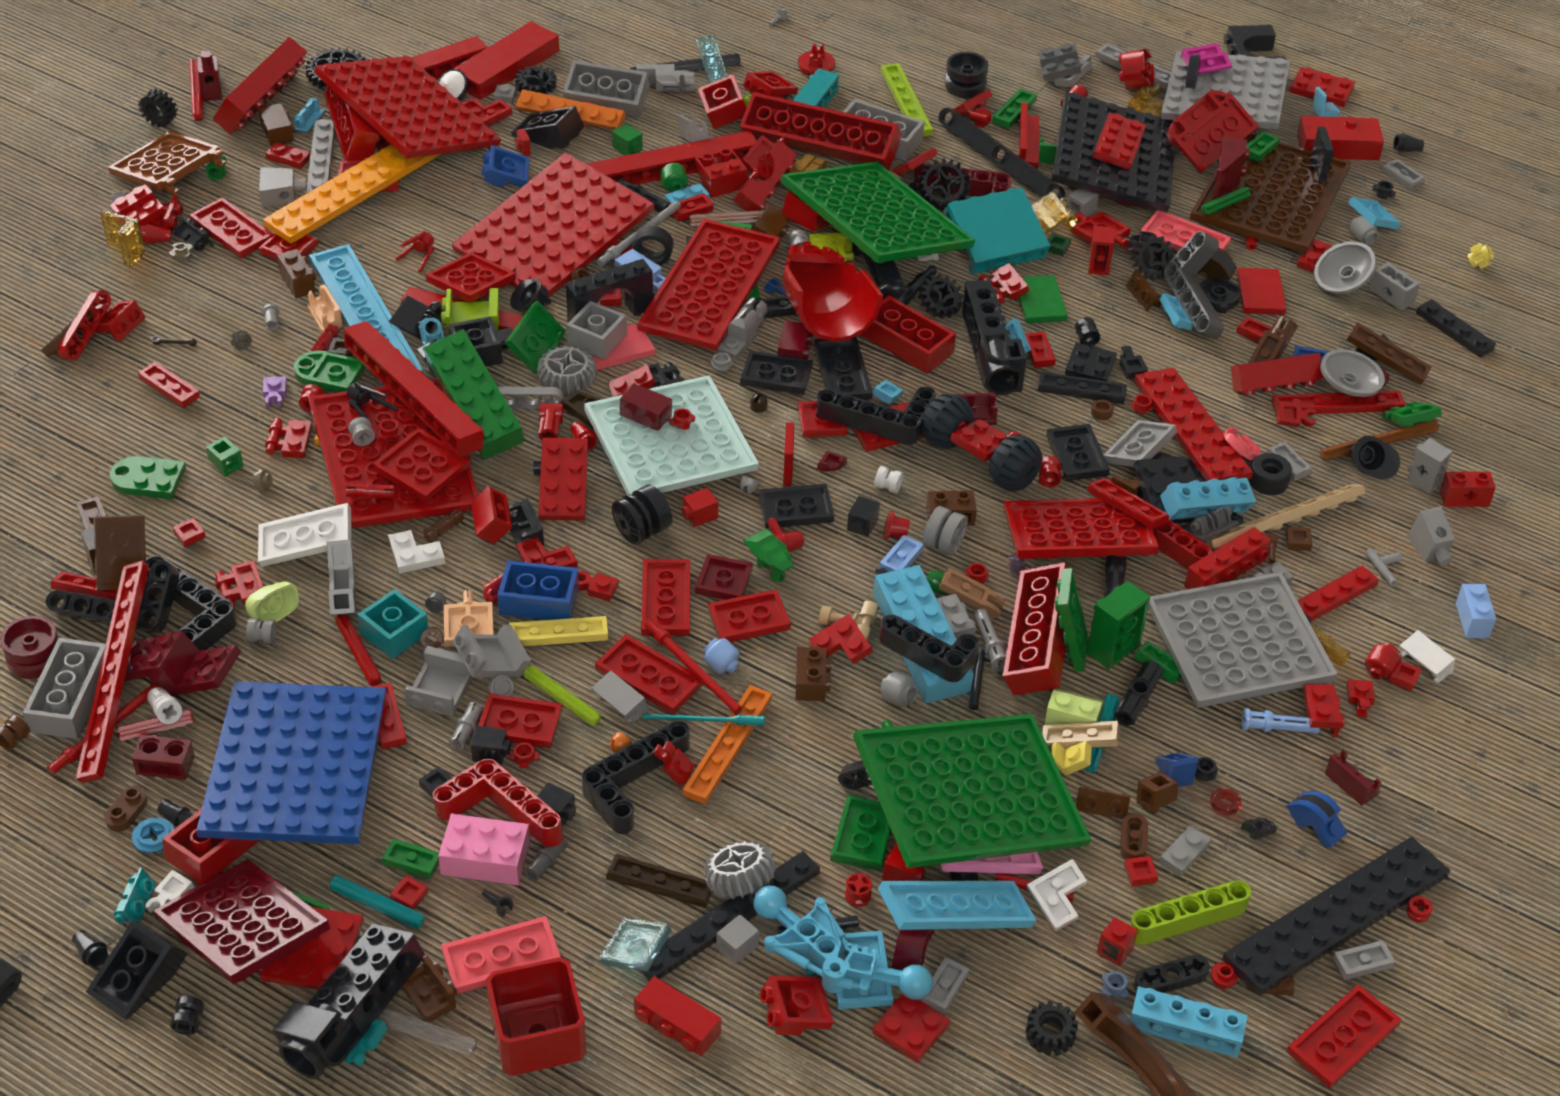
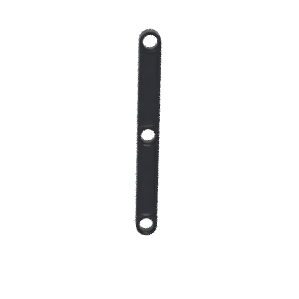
M944 108L940 111L938 119L942 125L1045 199L1053 203H1059L1064 199L1065 190L1062 186L1051 181V178L961 114L950 108ZM951 112L952 117L950 121L946 122L945 116ZM1004 150L1003 158L998 160V152ZM1057 188L1059 191L1058 196L1052 198L1051 193Z

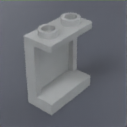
M462 625L453 639V643L472 677H495L498 675L521 677L531 662L511 625H503L497 635L473 634L468 625Z
M427 646L424 651L425 663L413 686L405 688L406 705L417 709L433 711L437 714L454 716L473 677L459 653Z

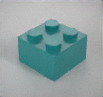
M393 589L357 614L360 634L391 659L421 639L422 633L429 628L427 613L396 589Z

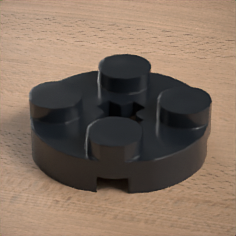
M1218 277V281H1211L1212 278H1208L1201 282L1202 290L1217 313L1224 314L1229 309L1238 305L1241 294L1238 291L1239 287L1233 281Z

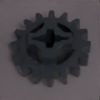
M532 65L529 68L525 67L524 71L519 70V74H515L517 91H522L523 89L547 94V91L553 92V88H556V75H554V71H549L548 67L544 69L540 65L538 68H535Z
M1157 235L1143 237V241L1136 242L1138 248L1132 249L1136 253L1135 256L1131 257L1132 260L1136 261L1132 266L1138 267V272L1140 274L1144 273L1143 276L1146 279L1149 277L1151 281L1157 280V278L1163 279L1165 278L1164 269L1174 256L1171 253L1175 248H1169L1168 246L1171 242H1164L1163 236L1158 238ZM1150 244H1154V245H1157L1158 247L1154 248L1153 246H1149V245H1150ZM1150 268H1154V269H1157L1158 271H1151V270H1149V269H1150Z
M938 274L936 278L934 275H931L928 279L924 280L918 290L920 292L918 299L923 300L920 305L927 307V313L932 311L933 317L940 314L941 319H944L946 315L951 318L953 314L960 310L963 304L961 299L964 294L959 293L961 286L956 287L954 285L956 280L950 282L948 275L942 278L941 274Z

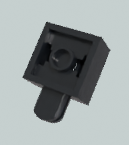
M491 316L448 324L449 335L464 329L485 366L503 363L502 351L510 349L505 342L514 328L496 331Z

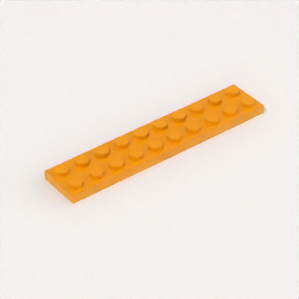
M391 144L264 218V226L292 244L441 154L407 159Z

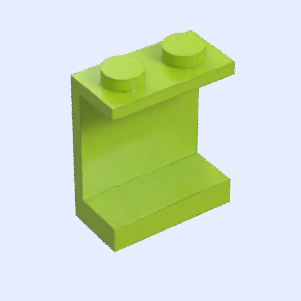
M490 288L489 301L471 303L452 302L451 289H447L446 298H442L443 311H446L441 314L442 325L446 324L447 333H449L448 324L489 316L492 318L496 331L499 330L500 304L498 288Z

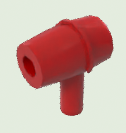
M770 518L767 521L773 534L787 546L788 552L804 546V537L801 532L783 533L776 518Z

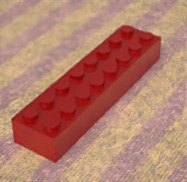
M756 92L752 93L740 124L743 132L751 130L757 140L763 135L775 143L780 137H784L783 141L787 139V144L785 145L791 148L861 164L878 162L887 170H890L902 137L901 130L898 124Z

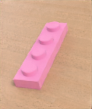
M1038 852L940 864L942 871L1040 875L1043 869Z

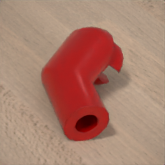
M503 575L497 576L484 585L483 598L486 602L496 603L498 601V590Z

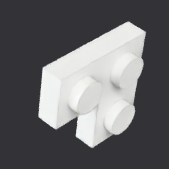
M411 530L388 535L399 574L445 564L440 541L416 546Z
M1071 859L1027 884V889L1055 932L1078 919V914L1066 895L1086 885L1087 880L1074 860Z

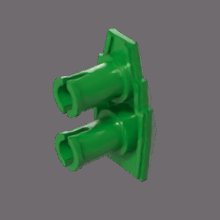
M764 529L743 540L757 558V566L767 568L768 565L771 567L770 579L772 581L781 582V579H785V571L794 567L787 546L768 529Z

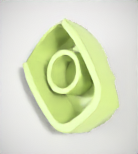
M285 581L259 589L246 600L248 615L251 618H258L260 621L271 619L278 622L298 607L299 594L297 587Z

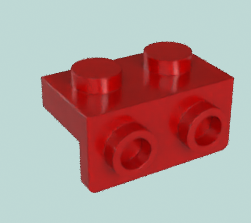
M1305 684L1303 694L1310 728H1330L1331 737H1337L1340 729L1344 727L1345 719L1344 714H1340V696L1336 695L1335 686Z

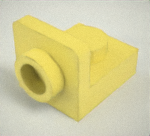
M1085 740L1065 749L1058 742L1052 743L1051 754L1058 769L1067 776L1090 766L1092 746Z

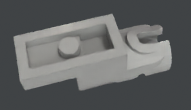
M636 64L637 71L648 73L650 85H656V92L680 93L681 90L684 93L694 92V72L675 71L674 64Z
M751 298L742 307L737 316L730 322L728 336L719 346L717 353L724 352L733 361L736 362L757 337V327L764 320V316L767 313L766 303L761 300L756 306L755 312L753 308L755 298Z

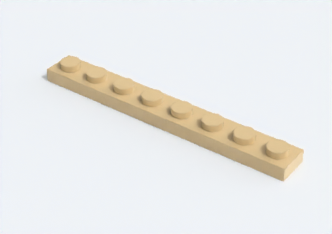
M1350 484L1232 527L1229 531L1215 534L1212 536V539L1202 542L1207 544L1212 549V552L1253 527H1256L1263 534L1268 529L1272 531L1283 528L1282 524L1296 523L1301 521L1303 516H1315L1320 514L1322 509L1330 510L1339 507L1341 502L1349 503L1358 500L1357 496L1365 494L1364 485Z

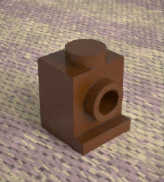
M1162 772L1138 781L1137 803L1153 814L1158 812L1159 807L1177 800L1178 782Z

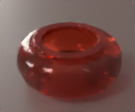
M1219 788L1211 794L1210 805L1218 814L1231 816L1240 810L1242 800L1240 795L1233 789ZM1226 799L1232 804H1224L1220 800Z

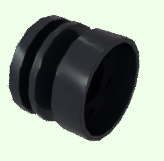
M646 484L633 491L632 495H625L622 499L614 501L611 506L612 516L619 532L633 545L642 543L644 540L651 538L652 534L660 533L672 524V513L667 500L651 484Z

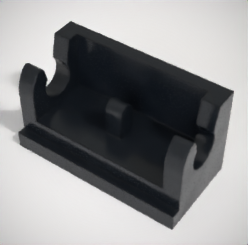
M526 498L524 501L509 505V512L517 510L516 513L510 514L512 528L509 530L515 543H521L538 537L541 544L544 545L543 527L529 499Z

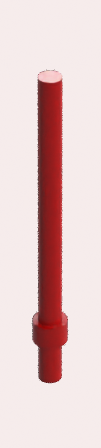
M651 618L644 622V626L654 635V639L660 645H665L735 715L742 711V707L671 639V634L665 628H660Z
M154 683L117 711L114 727L148 700L147 695L149 691L156 687ZM85 737L73 747H67L61 752L62 756L47 767L51 774L54 775L68 763L72 764L80 758L79 754L82 753Z

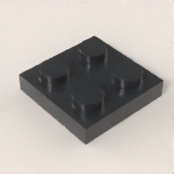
M1075 343L1065 369V375L1108 381L1117 352Z

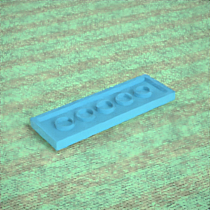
M882 881L878 887L899 930L1032 928L1037 921L1014 881Z

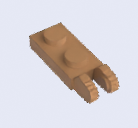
M949 567L938 588L950 595L956 594L959 600L978 610L986 609L989 617L992 619L1000 616L1001 611L999 608H1002L1005 602L1003 597L991 591L990 588Z

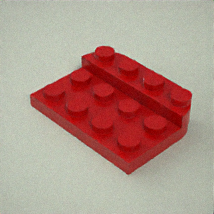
M1211 90L1180 116L1176 117L1169 126L1166 136L1171 146L1176 145L1198 173L1201 174L1219 159L1224 136L1245 139L1259 125L1230 92L1225 93Z

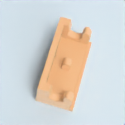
M326 285L319 287L320 295L318 297H314L312 291H309V305H307V308L321 332L323 333L329 324L336 325L338 329L342 328L341 310Z

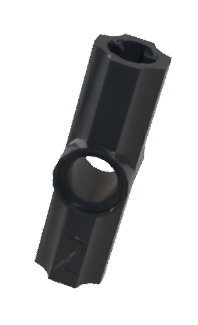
M1153 661L1144 662L1136 677L1130 681L1129 689L1115 711L1114 717L1119 721V724L1126 727L1134 725L1142 710L1148 706L1149 698L1163 675V669L1160 668L1158 663Z

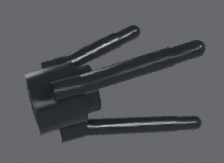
M359 382L351 384L347 390V397L350 398L348 403L356 409L361 417L369 419L358 404H366L370 399L387 408L398 411V407L379 398H387L386 394L366 387Z

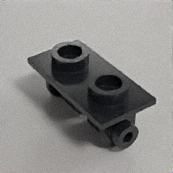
M180 215L178 216L182 222L175 225V235L191 244L197 251L203 250L207 243L212 247L214 246L208 239L210 234L202 227L197 229L198 226L190 218L185 220Z

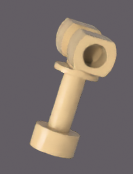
M864 601L861 613L855 612L854 617H852L867 641L870 637V625H874L878 613V604L872 601ZM823 605L818 623L829 626L830 621L836 622L846 615L834 613L833 607Z

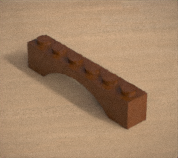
M1091 992L1075 1010V1013L1091 1032L1115 1050L1134 1069L1154 1096H1197L1108 994Z

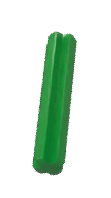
M1242 187L1203 204L1201 207L1202 213L1210 215L1250 197V189Z

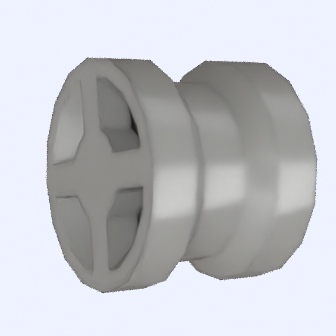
M359 417L349 423L348 430L356 445L366 446L375 439V432L371 428L369 419Z

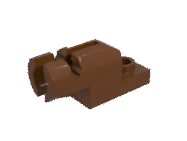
M1278 316L1270 330H1265L1248 363L1280 359L1298 325L1289 320L1284 328L1286 321L1283 316Z

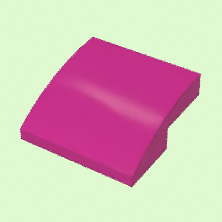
M1218 43L1183 49L1181 52L1187 67L1190 55L1201 56L1198 75L1232 68L1226 52L1221 51Z

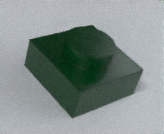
M1052 233L1048 238L1050 244L1048 252L1064 256L1071 245V238Z

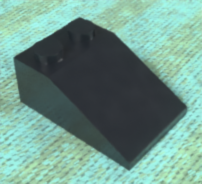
M576 106L529 114L511 132V135L517 137V130L525 129L530 142L548 148L559 147L561 149L567 147L570 144L569 142L577 137L585 126Z
M132 920L86 990V993L127 1020L173 978L188 953L151 928Z

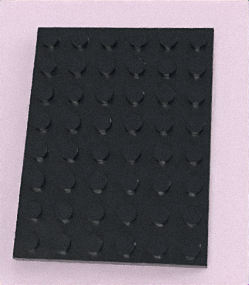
M1066 92L1051 181L1168 212L1171 199L1175 145L1171 146L1166 134L1173 120L1161 119L1151 113H1142L1133 108L1120 107L1115 103H1106L1096 98L1081 96L1078 93ZM1109 112L1120 114L1124 118L1137 120L1146 125L1130 170L1092 157Z

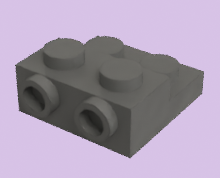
M1063 44L1058 48H1046L1038 52L1044 82L1082 73L1075 44Z

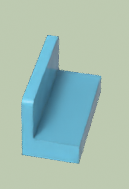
M1315 87L1314 112L1321 117H1339L1340 110L1332 102H1326V94L1320 87Z

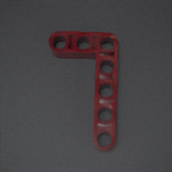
M921 164L914 168L913 183H919L918 176L922 175V169H927V164ZM966 168L964 175H970L968 182H971V187L968 188L970 195L967 196L980 197L992 192L998 193L1011 189L1012 177L1007 173ZM944 172V174L948 177L954 176L953 174ZM937 174L930 178L927 187L937 181ZM941 179V185L945 188L947 192V185H945ZM960 184L950 191L951 194H957L961 187Z

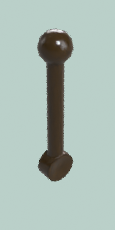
M159 336L152 338L154 345L172 343L189 344L193 347L197 344L194 338L189 340L161 339Z

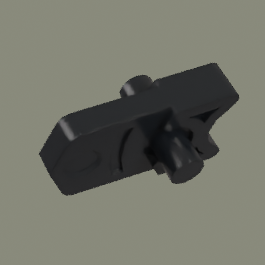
M1258 817L1255 820L1243 821L1241 829L1249 832L1250 838L1256 840L1275 833L1277 827L1274 822Z

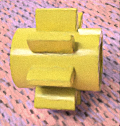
M1479 243L1470 248L1471 253L1468 254V259L1473 267L1479 266L1480 269H1483L1492 264L1490 260L1494 258V254L1489 245L1482 246V243Z

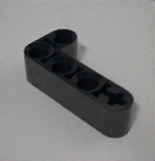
M852 242L854 255L856 257L863 255L877 287L888 281H897L903 285L902 277L894 260L876 263Z
M887 615L881 620L879 633L881 644L946 681H960L977 660L979 640L972 634L961 635L951 646L896 615Z

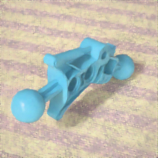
M765 886L760 888L755 894L753 905L757 914L764 919H777L787 928L781 934L767 936L764 940V950L768 953H776L804 970L809 969L822 976V986L826 991L838 993L844 989L852 990L854 988L859 990L860 995L866 996L871 990L873 981L898 986L905 997L915 1000L926 997L931 991L933 978L927 968L921 965H910L904 968L903 971L878 966L876 965L877 949L874 948L871 953H868V947L864 946L861 951H858L857 944L848 943L845 933L829 911L824 898L818 897L815 900L814 909L800 919L787 907V898L782 889L776 886ZM841 944L845 949L844 954L847 957L845 961L840 958Z

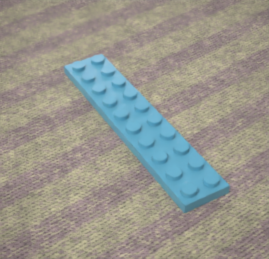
M347 244L309 255L310 262L323 285H326L339 306L341 317L347 327L367 321L424 374L422 366L400 329L389 323L392 316L350 245ZM378 379L380 385L383 387L384 384Z

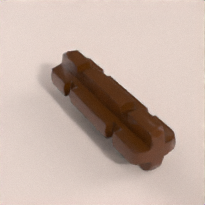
M454 509L449 513V516L445 515L432 524V526L426 528L423 531L424 538L429 542L434 541L438 538L437 535L441 536L464 519L463 513L458 509Z

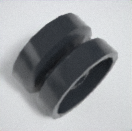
M959 52L950 56L946 66V90L962 98H972L985 91L989 67L988 61L983 56L973 52Z

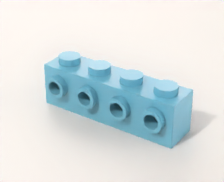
M1231 477L1227 480L1211 479L1205 482L1194 480L1182 484L1174 482L1169 484L1167 489L1160 495L1166 513L1170 515L1169 520L1201 517L1223 506L1230 507L1237 514L1245 513L1256 503L1248 479H1237V477Z
M1138 986L1130 1020L1143 1033L1238 1058L1248 1015L1241 1014L1235 1010L1218 1008L1208 1003L1184 999L1178 995L1165 994L1152 988Z

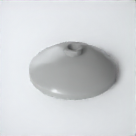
M1349 241L1337 244L1324 252L1318 259L1314 269L1316 282L1320 288L1332 294H1345L1355 291L1365 285L1373 276L1377 264L1376 257L1372 249L1364 243Z
M1338 349L1325 354L1320 364L1321 373L1325 380L1333 388L1346 395L1354 397L1372 396L1382 389L1385 382L1381 368L1372 359L1352 350Z

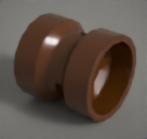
M11 715L5 721V725L0 726L1 747L10 751L17 746L19 739H24L30 733V729L24 720L16 715Z

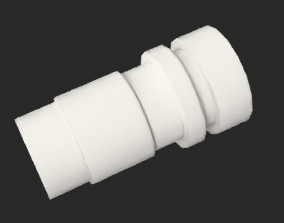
M155 687L149 691L147 695L148 702L154 714L162 723L172 724L180 719L182 707L173 696L161 687Z

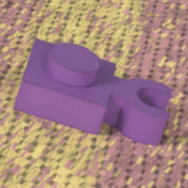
M286 376L264 377L263 397L266 408L270 409L271 403H278V408H282V398H286L287 392Z

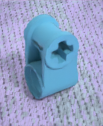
M425 318L420 322L419 330L422 346L434 339L440 340L444 338L442 325L438 319ZM429 321L435 324V331L431 334L425 329Z

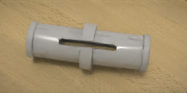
M470 702L463 717L458 719L456 723L457 728L449 740V744L456 749L457 744L460 743L458 750L464 749L470 734L475 732L476 723L483 712V707L477 703L473 709L475 702Z

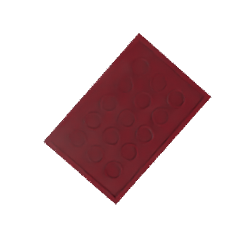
M249 859L153 910L156 919L233 985L244 981L258 970L270 966L274 961L294 952L298 947L330 930L326 918Z

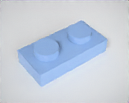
M903 535L881 560L879 569L885 568L887 572L910 567L922 553L924 544Z

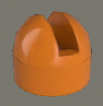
M616 732L610 740V748L614 753L632 744L631 740L621 732Z

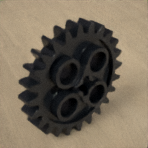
M330 48L329 52L323 50V54L317 52L316 56H311V60H307L305 65L306 77L309 82H312L313 86L318 85L319 89L322 87L326 89L327 84L314 73L316 65L355 62L357 60L364 61L365 56H361V53L355 54V50L348 52V48L344 51H341V48H338L337 51Z

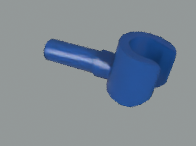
M776 278L771 279L764 286V290L769 294L777 291L786 296L784 289L780 287V282Z

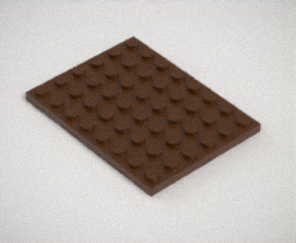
M1249 134L1244 140H1248V144L1258 135ZM1279 142V145L1259 162L1249 158L1248 161L1244 160L1243 165H1247L1245 177H1240L1239 185L1229 193L1242 187H1248L1251 193L1250 197L1210 215H1204L1201 207L1203 204L1212 201L1216 168L1193 208L1190 219L1215 226L1219 229L1229 230L1239 235H1246L1256 240L1273 243L1276 246L1293 249L1296 252L1307 253L1350 169L1351 162L1332 157L1325 183H1318L1310 160L1312 151Z

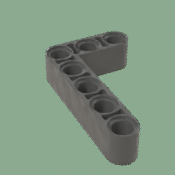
M1199 231L1191 237L1166 265L1164 277L1195 329L1201 334L1216 339L1221 336L1224 330L1223 322L1194 276L1216 253L1219 241Z

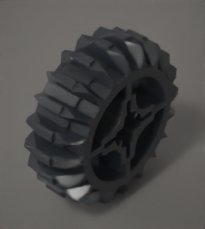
M942 158V163L940 164L935 159L934 166L928 163L927 169H922V175L918 176L919 183H917V188L921 189L918 191V194L923 196L922 198L932 206L934 205L937 210L941 207L942 212H944L948 203L956 200H966V196L970 195V190L968 189L971 187V182H968L970 175H964L966 168L960 169V163H956L954 166L952 159H950L949 163H946L945 158ZM944 172L953 174L954 176L948 177L944 174ZM937 174V181L927 187L930 178ZM941 179H942V182H943L945 185H947V192H946L945 188L941 185ZM960 184L961 187L957 194L951 197L950 191ZM940 194L944 197V199L937 198L934 195Z

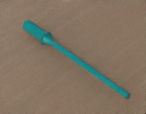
M741 714L733 717L643 715V719L731 722L738 726H765L766 724L765 716Z

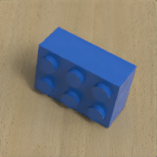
M507 560L498 592L499 615L542 620L572 618L579 590L578 568Z

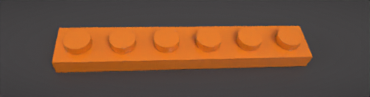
M523 89L515 105L518 110L530 113L576 106L583 124L610 130L621 127L626 117V113L623 110Z
M749 685L738 702L742 707V711L739 714L762 716L772 700V693ZM732 712L731 715H730V717L737 716V715H735V714ZM726 722L683 788V796L706 805L755 726H738L737 724Z

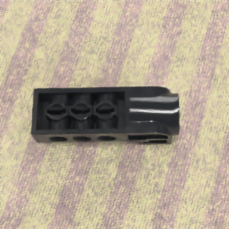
M991 280L965 281L962 316L983 386L989 392H995V395L1021 392L1023 390L1027 357L1021 339H1010V332L1005 328L1006 320L1005 316L1001 315V303L997 302L996 288H993ZM1013 374L1015 380L1008 383L1007 379Z
M372 923L309 1003L304 1004L297 1001L293 1003L272 1030L279 1041L280 1056L290 1068L306 1078L317 1079L328 1066H338L347 1058L372 1026L373 1021L379 1017L422 962V957L425 953L414 933Z

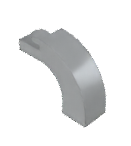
M351 540L327 541L330 615L355 613L356 588Z

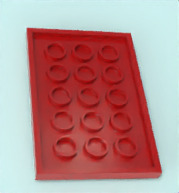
M1099 498L1004 501V512L1017 558L1054 559L1056 557H1123L1126 555L1148 556L1158 554L1159 546L1151 528Z

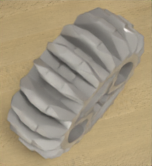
M564 345L563 348L556 346L555 350L548 349L547 353L542 354V358L538 362L537 375L544 387H556L561 389L563 393L570 395L571 392H576L577 390L586 391V387L592 385L596 377V364L593 356L589 355L588 351H583L582 347L576 349L574 345L571 347Z
M745 840L743 843L727 844L726 848L717 849V853L711 854L710 859L705 861L704 876L707 886L716 896L721 895L722 898L730 896L732 899L736 896H741L743 898L744 895H753L754 891L770 884V880L774 878L776 864L772 852H770L769 848L765 847V844H758L757 841L749 843Z

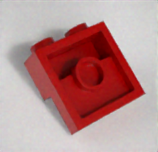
M774 71L747 72L743 83L744 88L751 94L756 92L778 98L796 95L799 88Z
M146 185L134 188L131 193L117 198L110 205L117 219L131 234L139 230L141 225L149 224L166 213L163 205L155 198L153 192Z
M770 975L765 985L761 988L760 1000L762 1003L767 1004L769 1010L767 1013V1024L770 1027H774L776 1035H801L804 1029H830L834 1024L820 977Z

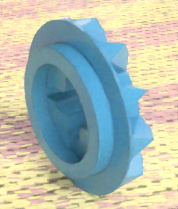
M163 818L144 820L133 830V845L136 846L139 852L145 851L148 855L154 851L161 853L163 849L162 838L173 831L174 827L168 820ZM151 831L156 834L157 841L151 839Z

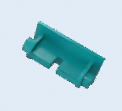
M142 867L137 874L128 879V884L123 893L125 899L120 900L117 909L114 911V920L117 923L123 924L128 920L140 923L146 909L145 905L150 900L156 886L155 881Z

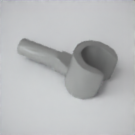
M778 6L777 15L769 22V26H773L778 20L787 19L788 8L782 10V6Z

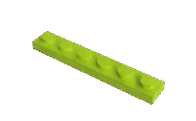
M900 64L881 65V73L902 115L924 121L923 137L931 136L933 128Z

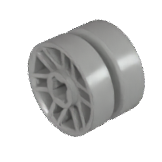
M942 506L936 507L925 527L923 544L933 549L939 548L940 552L952 556L964 538L968 524L967 516L957 512L952 514L951 510Z

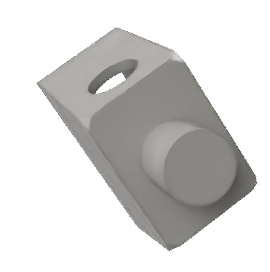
M260 167L259 193L262 207L292 203L295 201L296 191H306L307 189L306 179H295L294 172L290 168Z
M1442 507L1420 511L1407 536L1424 561L1437 560L1440 566L1450 564L1453 558L1449 550L1455 541V537Z

